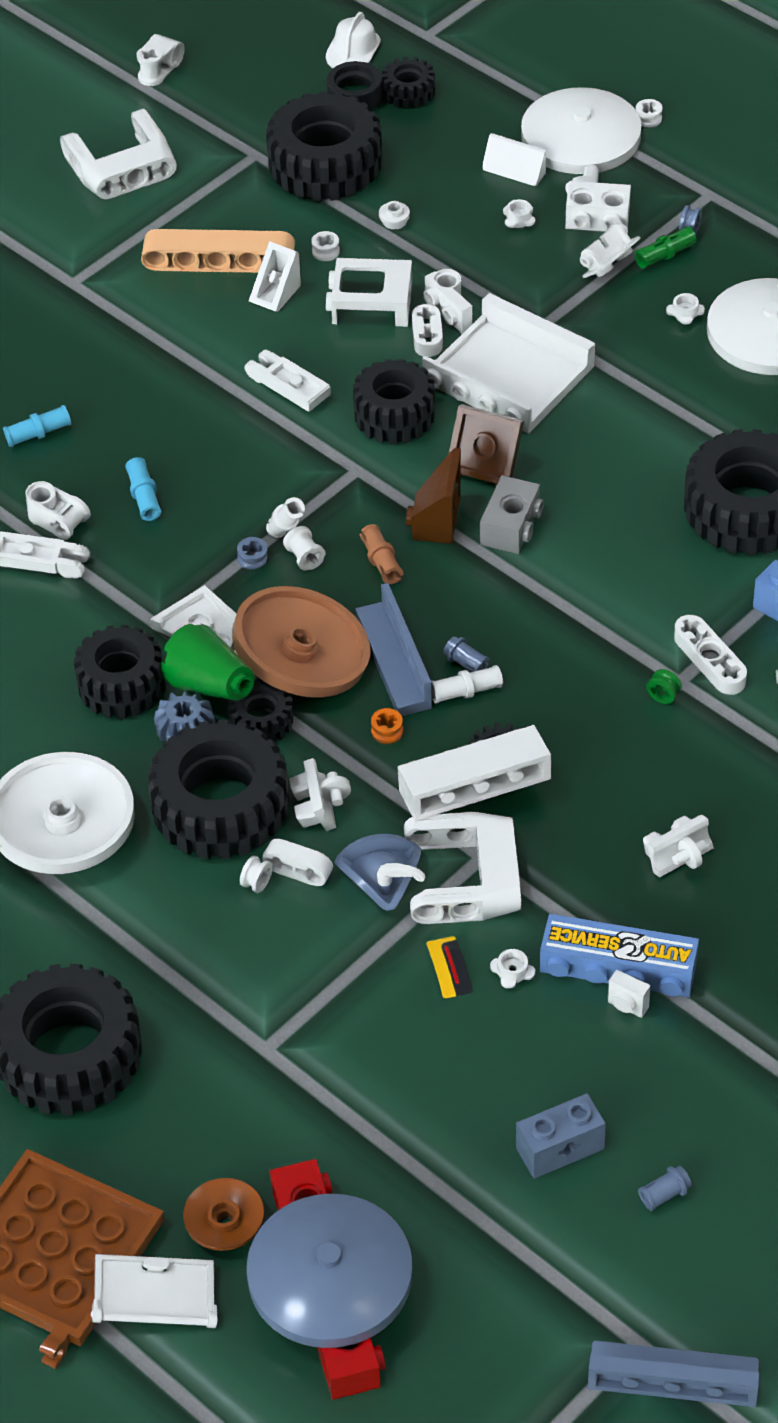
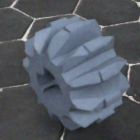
M186 690L182 696H176L171 693L169 701L160 700L158 710L155 711L154 722L155 726H157V735L160 741H166L171 736L176 738L179 736L178 732L187 726L191 729L198 727L199 722L208 721L209 724L215 723V716L213 715L210 702L203 700L200 693L189 696Z

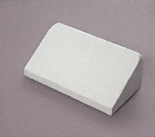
M491 133L484 156L483 170L537 186L546 174V150Z

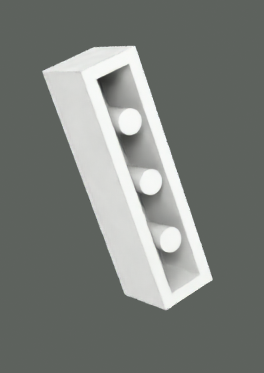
M535 725L513 730L398 766L399 792L414 821L551 779V754Z

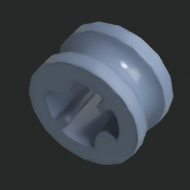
M685 205L679 222V230L688 226L692 228L696 235L701 223L702 209L696 208V210H692L691 206Z
M248 537L240 541L237 546L238 563L240 566L246 569H258L265 565L267 562V545L265 541L257 537ZM251 551H256L254 556H249Z

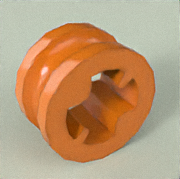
M391 708L376 711L371 717V734L373 738L382 744H391L398 741L403 735V718L401 714Z

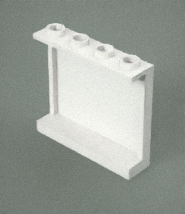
M489 293L482 299V315L436 360L424 356L422 358V367L428 370V375H432L436 389L475 408L524 420L523 431L529 434L594 367L595 343Z

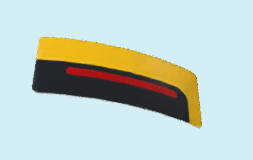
M451 936L428 941L426 944L435 967L443 998L472 993L471 983L456 937Z

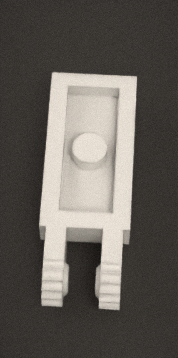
M267 349L259 353L258 358L261 364L250 360L244 367L249 377L254 379V381L257 383L262 382V384L308 412L331 395V387L328 383L285 357H279Z
M0 532V566L55 574L58 572L65 578L73 577L78 579V577L81 578L83 576L85 567L81 563L87 562L90 556L89 549L84 547V545L68 543L60 539Z

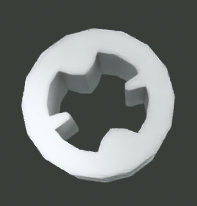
M644 99L637 103L636 112L640 117L642 127L651 128L661 123L663 107L659 101Z
M322 231L312 237V255L314 258L320 261H331L338 257L340 254L339 237L335 233Z
M251 856L242 869L240 885L245 888L252 886V890L256 893L263 891L272 874V863L269 861L261 863L259 857Z

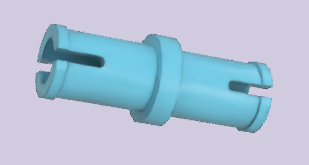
M62 405L40 415L33 413L29 415L30 418L3 427V431L9 446L13 447L18 443L35 437L38 439L44 438L45 433L72 425L66 407Z
M139 457L132 458L125 465L131 481V496L137 500L141 518L145 521L155 520L162 513L156 497V483L150 478L145 459Z

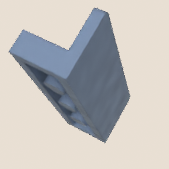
M381 584L382 602L355 608L356 618L367 633L371 655L393 707L401 716L432 709L431 680L389 584Z
M594 1341L590 1354L588 1389L756 1407L759 1387V1360L754 1357Z

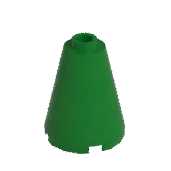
M205 624L184 625L174 632L165 645L164 651L167 652L165 663L161 662V670L164 679L172 687L181 691L186 690L191 693H200L230 700H241L251 692L255 681L253 671L211 627Z

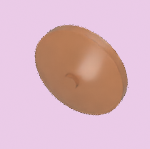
M278 586L266 588L252 594L239 607L232 626L234 648L238 656L253 673L267 684L294 695L329 697L343 693L359 682L370 658V642L359 620L334 599L305 588Z

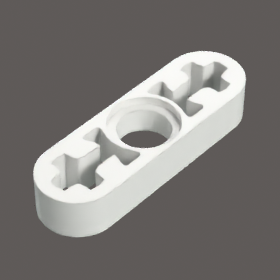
M695 615L680 617L675 623L674 640L681 650L721 693L734 695L743 691L746 686L747 677L745 665L702 618ZM706 650H713L719 656L714 659H707L701 653Z

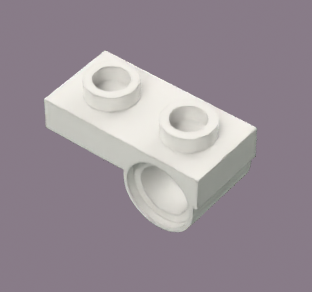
M442 269L426 275L424 291L426 303L436 306L447 324L453 325L463 334L472 325V305L461 296L460 274L452 269Z

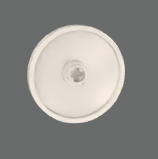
M568 88L544 95L531 104L522 119L521 138L522 143L546 150V167L570 174H584V168L587 165H595L600 173L620 166L634 155L641 141V120L630 103L613 93L595 88Z
M760 278L738 283L723 291L710 307L707 320V334L710 344L717 354L735 367L757 374L778 375L777 278Z
M77 752L44 754L17 765L0 780V852L8 860L22 868L47 874H65L88 869L112 856L124 844L132 830L135 810L133 794L129 783L119 770L98 757Z

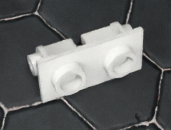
M614 224L600 236L601 241L599 239L594 241L581 252L580 263L589 269L582 275L583 278L594 274L601 277L614 268L612 262L615 260L619 261L632 253L633 249L631 246L641 238L637 236L630 239L625 225Z

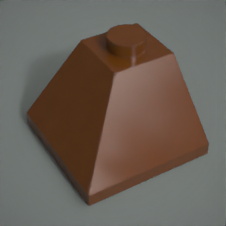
M453 448L417 491L414 506H408L406 526H412V540L453 543L461 499V448Z

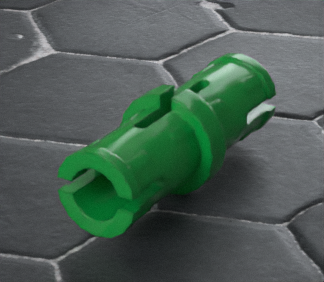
M688 226L674 234L662 235L656 239V242L636 250L635 260L642 269L663 259L670 260L679 251L694 246L697 240L692 228Z

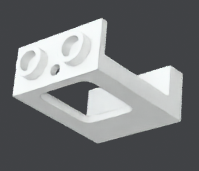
M337 258L335 271H329V290H332V292H327L326 311H332V324H337L339 309L395 311V326L408 327L412 293V260ZM346 270L384 272L383 291L381 293L341 292L342 272Z

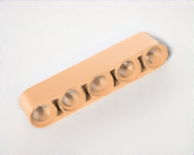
M153 229L145 235L141 261L146 268L153 271L259 273L269 241L294 250L295 240L291 234L284 231Z

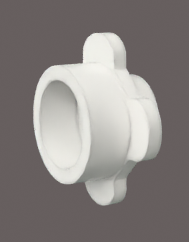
M520 199L509 202L503 208V214L507 218L505 225L510 228L534 225L535 218L531 214L533 207L530 203Z
M682 293L674 298L673 305L667 306L666 313L670 316H675L682 324H690L697 315L704 314L705 308L699 304L696 296Z
M517 949L503 951L498 958L493 959L490 963L491 971L499 975L501 985L505 988H514L516 983L524 979L531 980L535 975V968L528 965L527 956Z

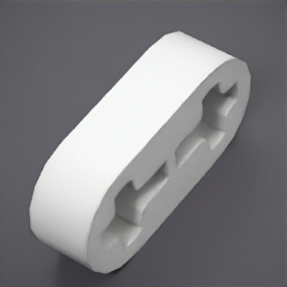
M431 304L415 307L412 311L414 349L416 353L423 357L436 356L443 348L440 311ZM423 319H429L430 323L424 324ZM425 337H431V342H426Z
M273 839L262 856L263 862L269 861L272 863L273 872L314 886L324 885L333 870L331 860L324 854L282 839Z

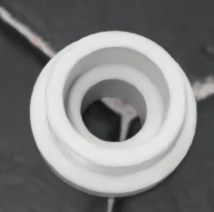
M398 201L388 202L379 209V218L383 225L389 229L404 227L410 217L409 208Z

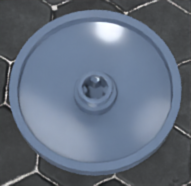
M319 1194L305 1197L275 1212L255 1235L247 1259L249 1292L255 1308L264 1321L276 1332L292 1341L321 1348H336L356 1344L367 1340L386 1328L405 1305L412 1284L411 1250L408 1240L397 1222L375 1204L344 1194Z

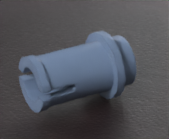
M454 636L445 645L443 653L447 656V660L452 663L454 661L470 672L486 669L489 664V657L484 656L466 644L467 641L463 637L457 638Z
M670 1166L666 1169V1174L638 1189L639 1196L647 1209L653 1211L656 1207L676 1195L684 1196L687 1194V1189L692 1187V1183L683 1167L677 1166L674 1168Z

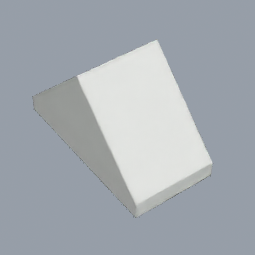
M269 241L249 302L278 312L301 286L299 252Z

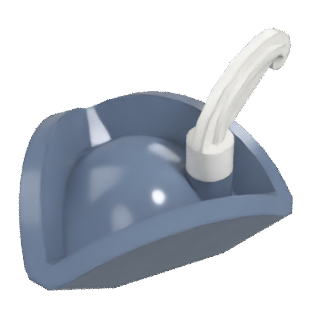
M375 834L358 839L344 848L334 861L339 869L377 905L386 911L394 910L397 907L412 877L420 882H423L426 877L421 870L416 868L421 855V848L411 840L393 834Z

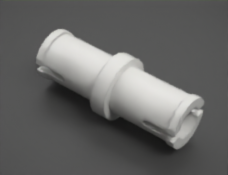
M292 497L287 499L285 504L279 505L273 511L272 517L268 521L269 523L266 524L269 535L274 538H281L287 531L295 528L299 518L303 515L302 512L305 511L304 503L299 498Z
M495 665L470 673L467 670L459 671L457 676L431 681V698L434 703H439L440 701L460 696L467 699L473 697L474 693L501 688L503 685L501 671Z

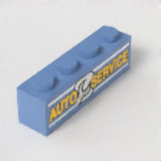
M549 914L540 949V972L549 973L556 977L567 976L585 979L592 983L609 984L610 978L617 969L651 985L650 991L660 992L667 996L690 997L697 964L699 939Z

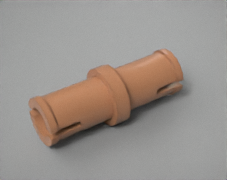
M370 524L362 529L363 533H360V539L368 550L367 555L370 563L377 567L385 583H397L401 580V576L404 573L394 557L395 550L393 546L385 541L377 525Z

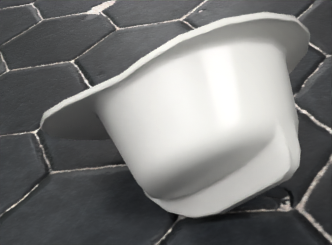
M358 12L355 17L346 18L339 22L335 37L326 53L327 64L332 69L344 62L360 61L369 63L378 48L381 39L375 33L372 23L365 19L363 12Z

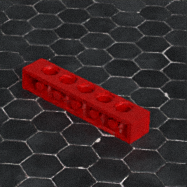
M316 1159L269 1170L271 1190L277 1211L305 1197L333 1194L329 1175L327 1172L320 1173ZM371 1338L356 1343L357 1347L350 1350L342 1349L341 1347H317L332 1400L381 1387L380 1371L386 1370L381 1346H373Z

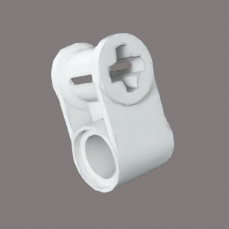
M154 34L136 53L137 61L140 63L138 81L146 86H155L162 83L165 77L181 63L185 51L184 44L180 41Z
M38 481L32 483L26 489L29 520L33 524L52 532L60 539L68 540L73 535V529L80 522H86L90 518V510L81 499L69 495L48 482Z

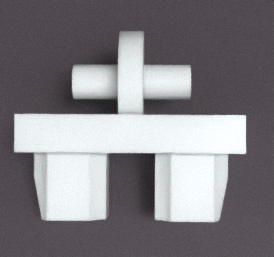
M314 758L303 761L305 772L289 778L291 790L298 801L310 797L309 801L295 805L294 809L297 820L303 828L321 823L326 831L337 828L333 806L342 805L343 799L350 794L351 786L349 780L338 776L336 772H329L327 777L325 774L318 772Z
M701 814L691 820L684 815L674 821L671 831L663 835L654 831L643 838L645 853L651 860L652 870L655 875L661 877L685 863L692 869L702 865L701 855L713 849V843L708 834V818Z

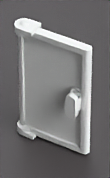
M95 1254V1299L92 1304V1322H143L205 1325L207 1328H216L218 1318L217 1305H214V1261Z

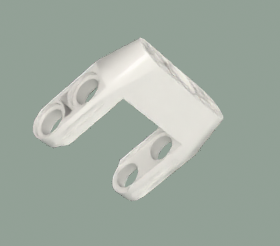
M145 109L131 113L135 137L141 145L95 160L78 134L69 133L60 136V144L65 158L84 186L101 199H110L171 177L176 170L177 164L165 136Z
M479 812L436 814L414 821L412 817L405 822V838L416 843L421 850L477 847L480 886L426 889L415 895L410 901L411 917L414 921L421 924L484 921L521 910L520 881L514 826L511 817ZM452 829H465L464 831L460 832L450 831ZM416 831H428L425 834H413ZM461 903H472L470 905L458 906ZM426 905H432V906H434V907H432V908H426V909L420 908L421 906H426Z

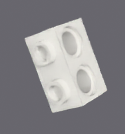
M569 181L566 202V229L606 232L614 224H623L628 229L631 185Z

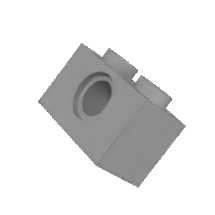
M501 475L480 520V545L519 554L524 541L529 542L531 539L534 519H539L543 511L544 499H540V484Z

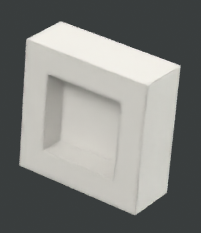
M616 969L609 980L608 1002L622 1012L632 1013L642 1018L649 1008L651 985Z

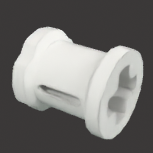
M306 526L293 528L283 539L284 547L287 551L294 553L297 557L296 563L303 571L315 569L323 562L326 554L325 550L319 544L314 543L312 533Z

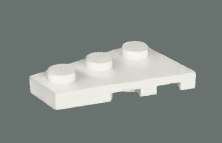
M205 585L150 619L152 629L169 637L184 625L205 624L214 629L237 654L232 641V626L236 613Z

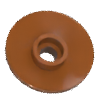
M233 1178L210 1180L197 1187L188 1197L183 1211L184 1224L190 1237L205 1248L219 1251L236 1249L251 1241L261 1228L264 1220L263 1202L257 1191L241 1180ZM223 1218L231 1220L228 1223H218Z

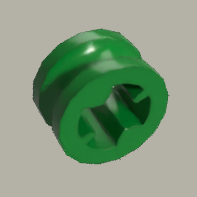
M666 669L656 670L652 679L646 684L648 694L661 704L672 703L682 689L681 680L673 672Z

